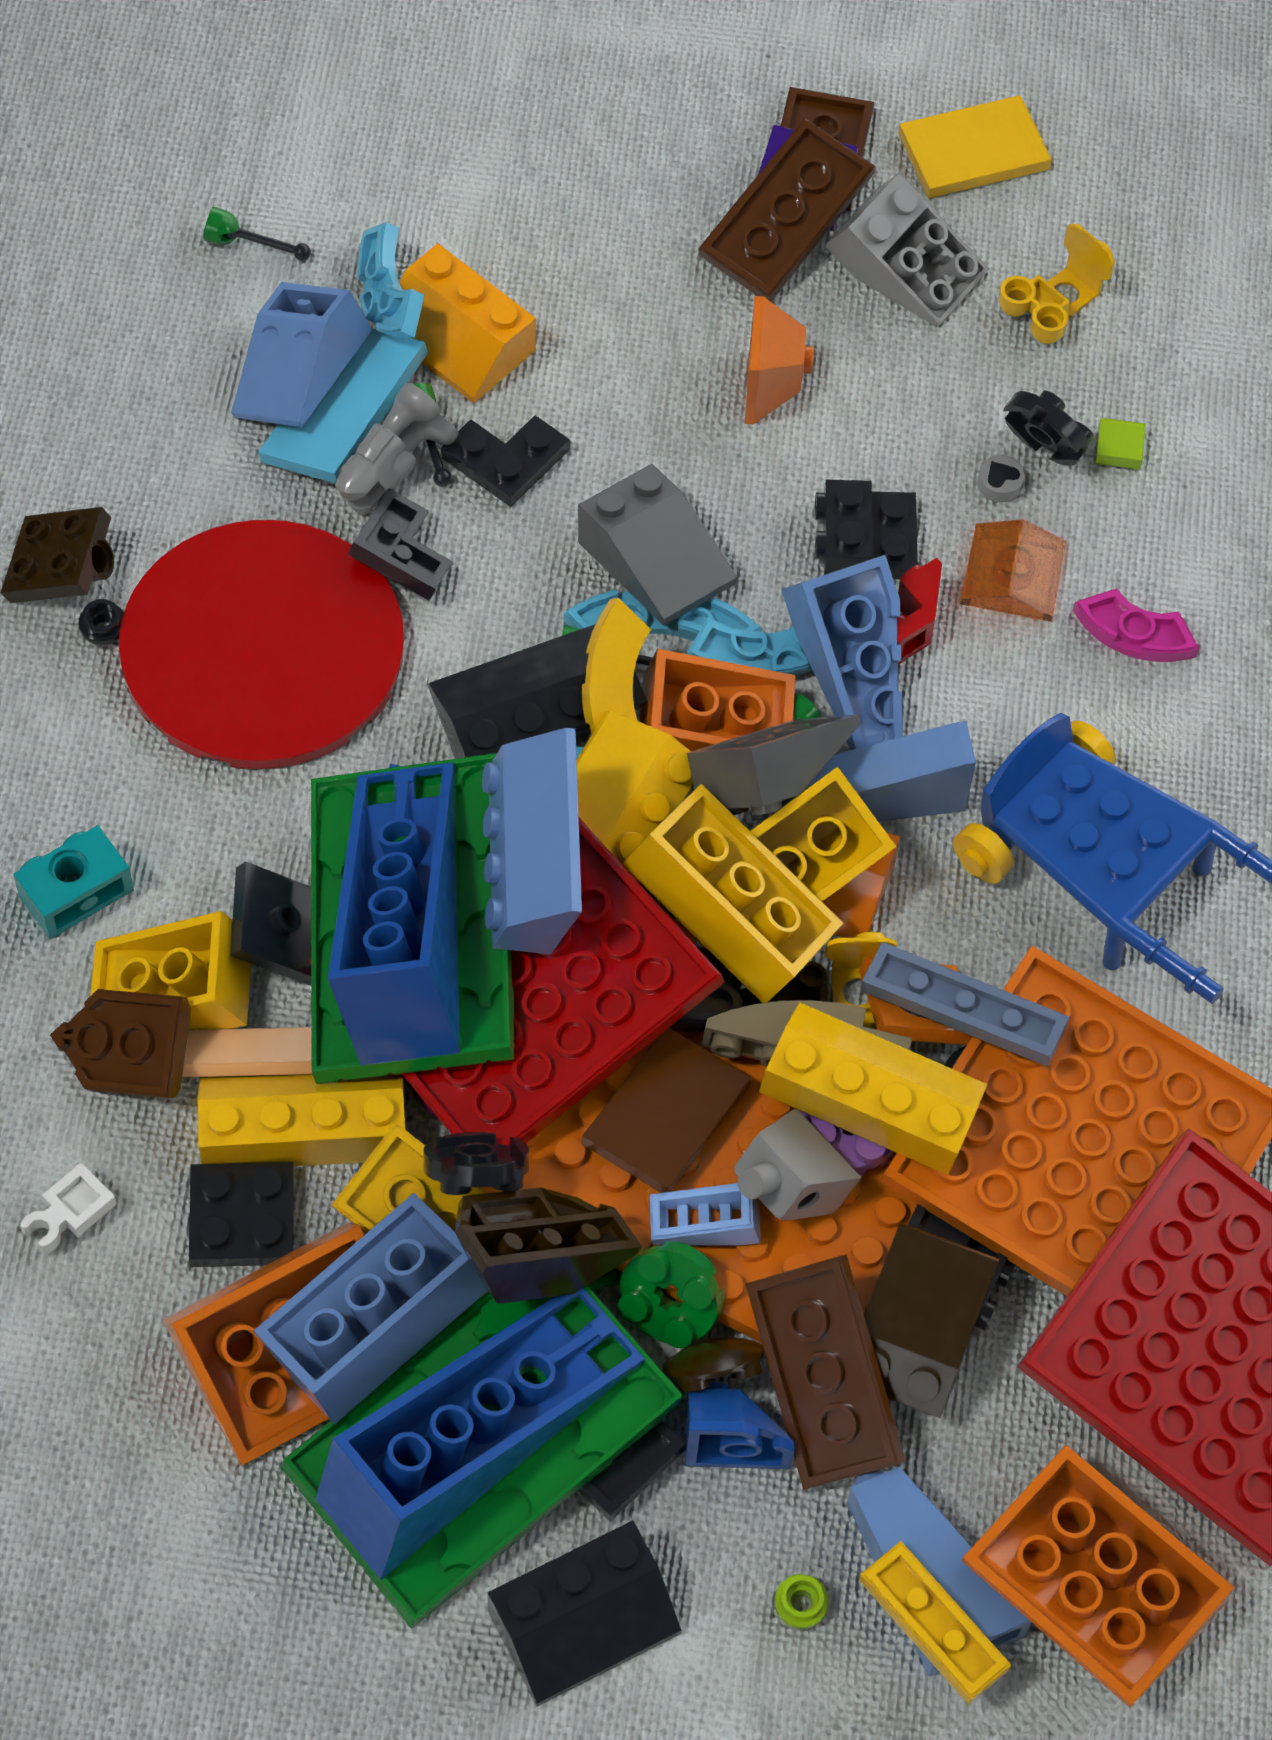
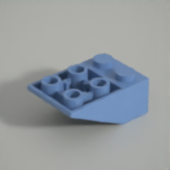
M285 282L279 284L257 314L231 411L235 418L303 427L372 331L370 324L350 290Z

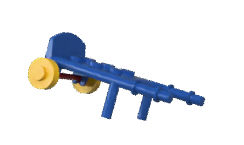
M1063 713L1053 716L1037 727L1015 748L983 789L981 806L983 825L969 823L953 838V848L962 866L970 874L987 883H999L1014 867V859L1010 850L1016 845L1107 927L1102 964L1106 969L1116 970L1121 966L1126 942L1145 956V963L1148 965L1152 963L1157 964L1185 984L1184 991L1188 994L1194 991L1211 1004L1215 1003L1221 996L1224 988L1206 975V968L1203 966L1195 968L1166 947L1167 941L1161 937L1156 940L1133 922L1192 861V868L1196 874L1201 876L1208 875L1212 870L1216 846L1237 860L1236 866L1241 869L1245 866L1271 884L1272 860L1257 850L1258 844L1254 841L1248 844L1215 820L1115 766L1116 755L1113 747L1106 737L1090 724L1079 720L1070 722V717Z

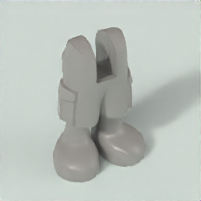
M405 383L395 396L394 404L382 425L379 423L373 425L362 443L359 444L354 456L351 455L339 470L340 474L335 486L340 495L347 500V504L359 515H366L374 509L388 488H396L414 469L417 460L410 452L424 440H432L441 445H449L459 436L456 428L439 414L441 407L427 393L414 384Z

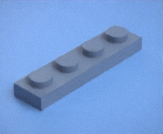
M884 942L881 943L862 980V992L1049 1067L1068 1027L1069 1016Z

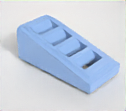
M738 1183L650 1194V1225L653 1245H663L666 1241H677L687 1245H750L761 1243L758 1198L748 1199L743 1196L739 1190ZM668 1209L677 1210L678 1226L669 1227ZM698 1209L699 1224L690 1225V1210ZM711 1209L720 1210V1221L712 1222ZM733 1210H741V1218L733 1219Z

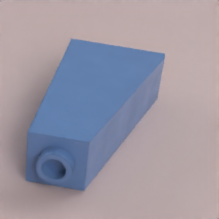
M956 722L836 754L803 792L838 767L878 822L965 811L976 765L967 722ZM797 796L786 800H782V807L790 801H792Z
M900 1467L885 1473L883 1469L864 1473L854 1480L855 1485L850 1488L847 1506L874 1563L902 1541L996 1648L1027 1635L1032 1622L961 1561L972 1547ZM913 1642L928 1676L931 1677L940 1673Z

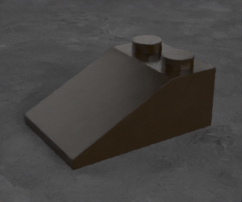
M900 1222L864 1315L889 1399L941 1418L997 1268L998 1258Z

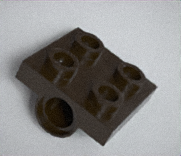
M103 507L25 516L0 593L10 603L88 595L92 581L108 579L114 569V554L110 544L105 539L112 517Z

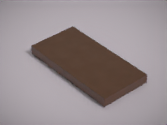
M804 118L698 248V255L755 295L764 296L769 301H772L874 175L876 166Z
M847 1254L746 1283L787 1434L794 1441V1459L803 1490L906 1462Z

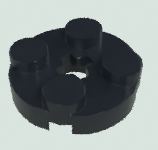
M1044 390L1040 396L1030 392L1018 391L1012 396L1003 410L1009 411L1004 418L1006 424L1024 444L1034 451L1039 450L1043 446L1054 452L1049 460L1061 465L1073 466L1077 464L1094 438L1092 431L1088 427L1074 421L1063 411L1065 403L1050 391Z
M464 1132L449 1134L438 1138V1148L432 1149L429 1143L424 1146L423 1169L429 1178L440 1182V1191L448 1195H465L472 1192V1187L492 1186L500 1191H515L523 1187V1176L529 1170V1148L526 1143L510 1137V1146L496 1144L495 1133Z

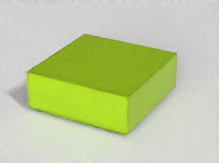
M1100 418L1095 464L1140 470L1143 461L1146 423Z

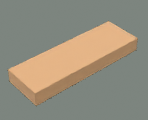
M311 1027L188 1030L182 1077L312 1074Z

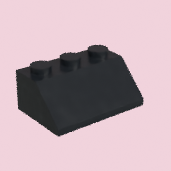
M633 1520L487 1592L488 1613L536 1707L682 1633L659 1567Z

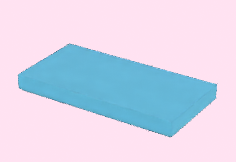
M372 328V331L364 340L357 353L351 358L303 427L277 424L258 451L262 463L336 483L342 465L347 462L351 455L354 456L359 444L362 443L373 425L381 423L394 404L395 396L405 383L409 382L428 354L425 342L412 338L397 339Z

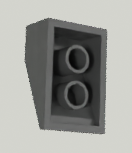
M653 464L646 466L578 504V543L663 626L737 584V575L682 491Z
M859 714L795 719L688 752L687 756L694 789L702 784L733 815L749 811L750 807L753 815L778 811L782 809L780 801L800 795L861 724Z

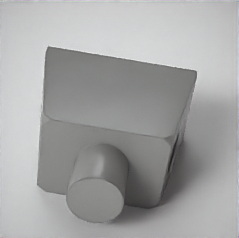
M798 1109L790 1111L762 1130L753 1139L734 1166L735 1173L738 1176V1187L742 1195L748 1199L759 1198L776 1218L783 1221L836 1213L861 1179V1176Z

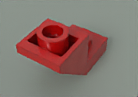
M938 558L933 559L922 567L916 565L910 568L899 581L898 595L900 598V611L903 614L897 617V645H901V661L898 664L931 644L942 571V563Z

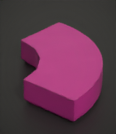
M1117 588L1074 603L1073 612L1085 629L1100 642L1117 652L1133 658L1155 662H1175L1197 657L1199 647L1179 611L1162 614L1146 611L1128 602Z

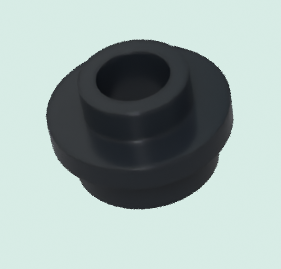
M97 599L88 603L79 616L78 625L81 635L85 640L96 645L114 643L119 639L121 621L124 614L123 610L107 599ZM102 622L109 623V625L104 627H96L97 624Z

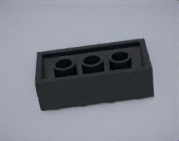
M596 624L428 683V689L455 759L498 753L504 744L563 728L575 729V733L590 728L589 723H585L582 704V684H585L586 665L589 655L586 653ZM634 670L633 702L635 711H637L647 700Z

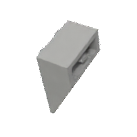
M900 172L876 189L825 244V247L856 279L936 327L947 318L989 270L985 263Z

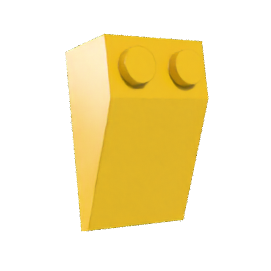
M222 911L95 941L90 996L97 989L187 997L191 1007L188 1030L233 1029L247 1025L251 964L230 956L232 919Z

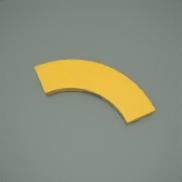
M618 597L610 599L600 614L586 653L589 655L586 665L585 684H582V704L585 723H589L592 733L606 711L611 710L637 721L633 702V676L640 649L651 629Z

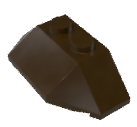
M542 1187L464 1195L458 1203L455 1233L471 1266L497 1304L575 1294L636 1255L642 1248V1245L615 1207L604 1204L595 1207L578 1197Z

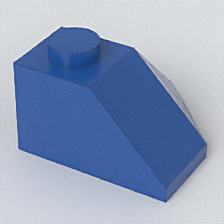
M711 1382V1385L705 1389L687 1393L685 1466L791 1470L794 1441L741 1389H729V1386L726 1384Z

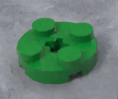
M666 1241L662 1246L650 1247L648 1245L642 1248L626 1265L620 1280L621 1298L619 1299L618 1307L626 1320L633 1322L648 1336L668 1343L674 1348H685L692 1341L703 1337L712 1328L723 1310L725 1295L723 1288L719 1291L718 1283L714 1278L717 1272L715 1267L704 1254L690 1245L677 1241ZM669 1284L678 1288L676 1296L683 1300V1302L668 1299L664 1295L662 1288L666 1289Z

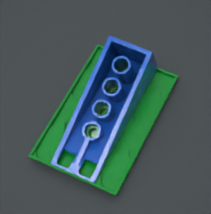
M497 753L311 779V1064L316 1084L335 1082L338 1079L352 1080L388 1075V1073L400 1074L437 1069V1067L448 1068L487 1063L489 1060L496 1062L514 1059L512 950L492 948V929H487L485 925L486 906L491 898V883H486L484 879L485 860L490 852V838L484 837L483 820L486 809L489 807V793L483 792L482 775L486 763H491Z
M588 1286L575 1294L497 1304L487 1292L335 1425L329 1421L284 1458L281 1469L293 1484L299 1488V1491L327 1526H330L331 1531L356 1562L363 1567L365 1573L412 1629L476 1578L482 1569L529 1533L535 1524L608 1467L613 1459L661 1422L671 1410L679 1405L683 1395Z

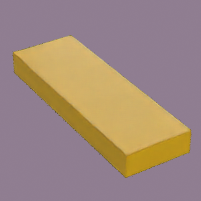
M902 1541L860 1574L859 1581L968 1705L1010 1670L1011 1664Z

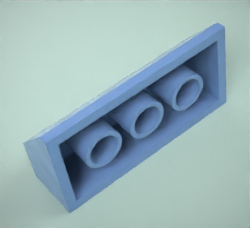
M563 728L504 744L491 763L487 762L484 767L482 789L483 792L489 793V807L484 815L483 834L484 837L490 838V852L485 860L484 879L486 883H491V898L486 906L485 925L487 929H492V948L551 954L582 912L575 729Z
M413 1193L254 1330V1333L307 1397L335 1425L486 1293L487 1290L471 1266L456 1233Z

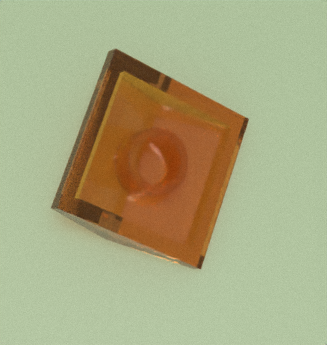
M1024 519L977 523L975 525L960 604L1052 622L1067 541Z

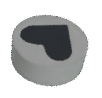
M992 456L986 459L980 467L977 480L978 488L986 498L992 501H1011L1022 491L1025 472L1022 465L1009 456Z

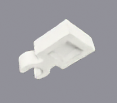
M79 1163L42 1195L43 1202L48 1209L28 1214L22 1220L20 1227L26 1237L38 1228L49 1230L48 1234L38 1242L40 1251L45 1255L58 1247L61 1241V1233L67 1228L77 1237L82 1235L117 1205L116 1198L82 1163Z

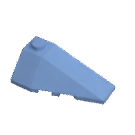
M886 555L781 589L795 634L834 716L859 714L861 724L846 740L850 750L903 737L902 693L898 690V662L901 661V645H897V617H900V598Z

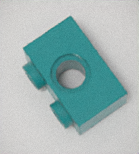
M99 825L86 832L81 831L71 835L62 846L44 856H36L29 859L22 865L20 870L13 873L19 898L49 940L134 891L129 866ZM70 875L81 876L78 880L73 882L62 881L65 877Z

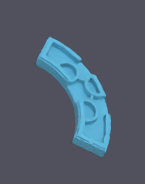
M385 222L363 231L358 258L357 278L364 282V292L359 297L366 319L373 322L377 331L397 339L414 338L425 295L413 289L403 290L400 286L395 265L399 227Z
M617 590L608 591L582 601L565 611L563 621L567 625L580 629L597 623L600 614L610 599L618 597L651 629L649 634L672 635L694 641L708 617L733 628L762 631V628L747 615L717 598L707 600L663 626L628 591L618 593Z
M708 617L686 653L796 676L813 671L795 634L793 625L787 630L765 634L763 631L733 628Z

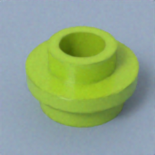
M796 1574L781 1582L775 1594L774 1605L777 1615L786 1625L796 1629H808L816 1626L823 1620L827 1613L829 1598L825 1587L819 1580L809 1575ZM796 1596H805L809 1599L811 1607L808 1610L799 1611L793 1607L791 1600Z

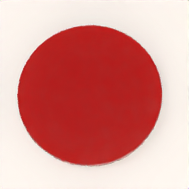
M249 520L230 523L204 531L181 542L156 561L141 578L130 596L122 617L119 634V654L127 690L135 706L148 723H152L155 728L168 738L170 743L200 759L208 757L230 763V767L246 769H273L314 760L348 743L349 737L357 733L367 723H372L392 696V689L403 664L404 630L400 607L391 586L383 574L348 555L352 546L350 543L329 532L309 525L280 520Z

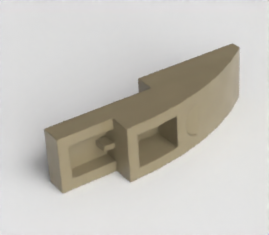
M803 1000L754 1004L707 1019L701 1042L702 1047L711 1048V1051L718 1056L724 1058L744 1056L760 1060L761 1064L767 1067L781 1035L799 1002L910 1050L912 1038L863 1027L866 1008L835 1002Z

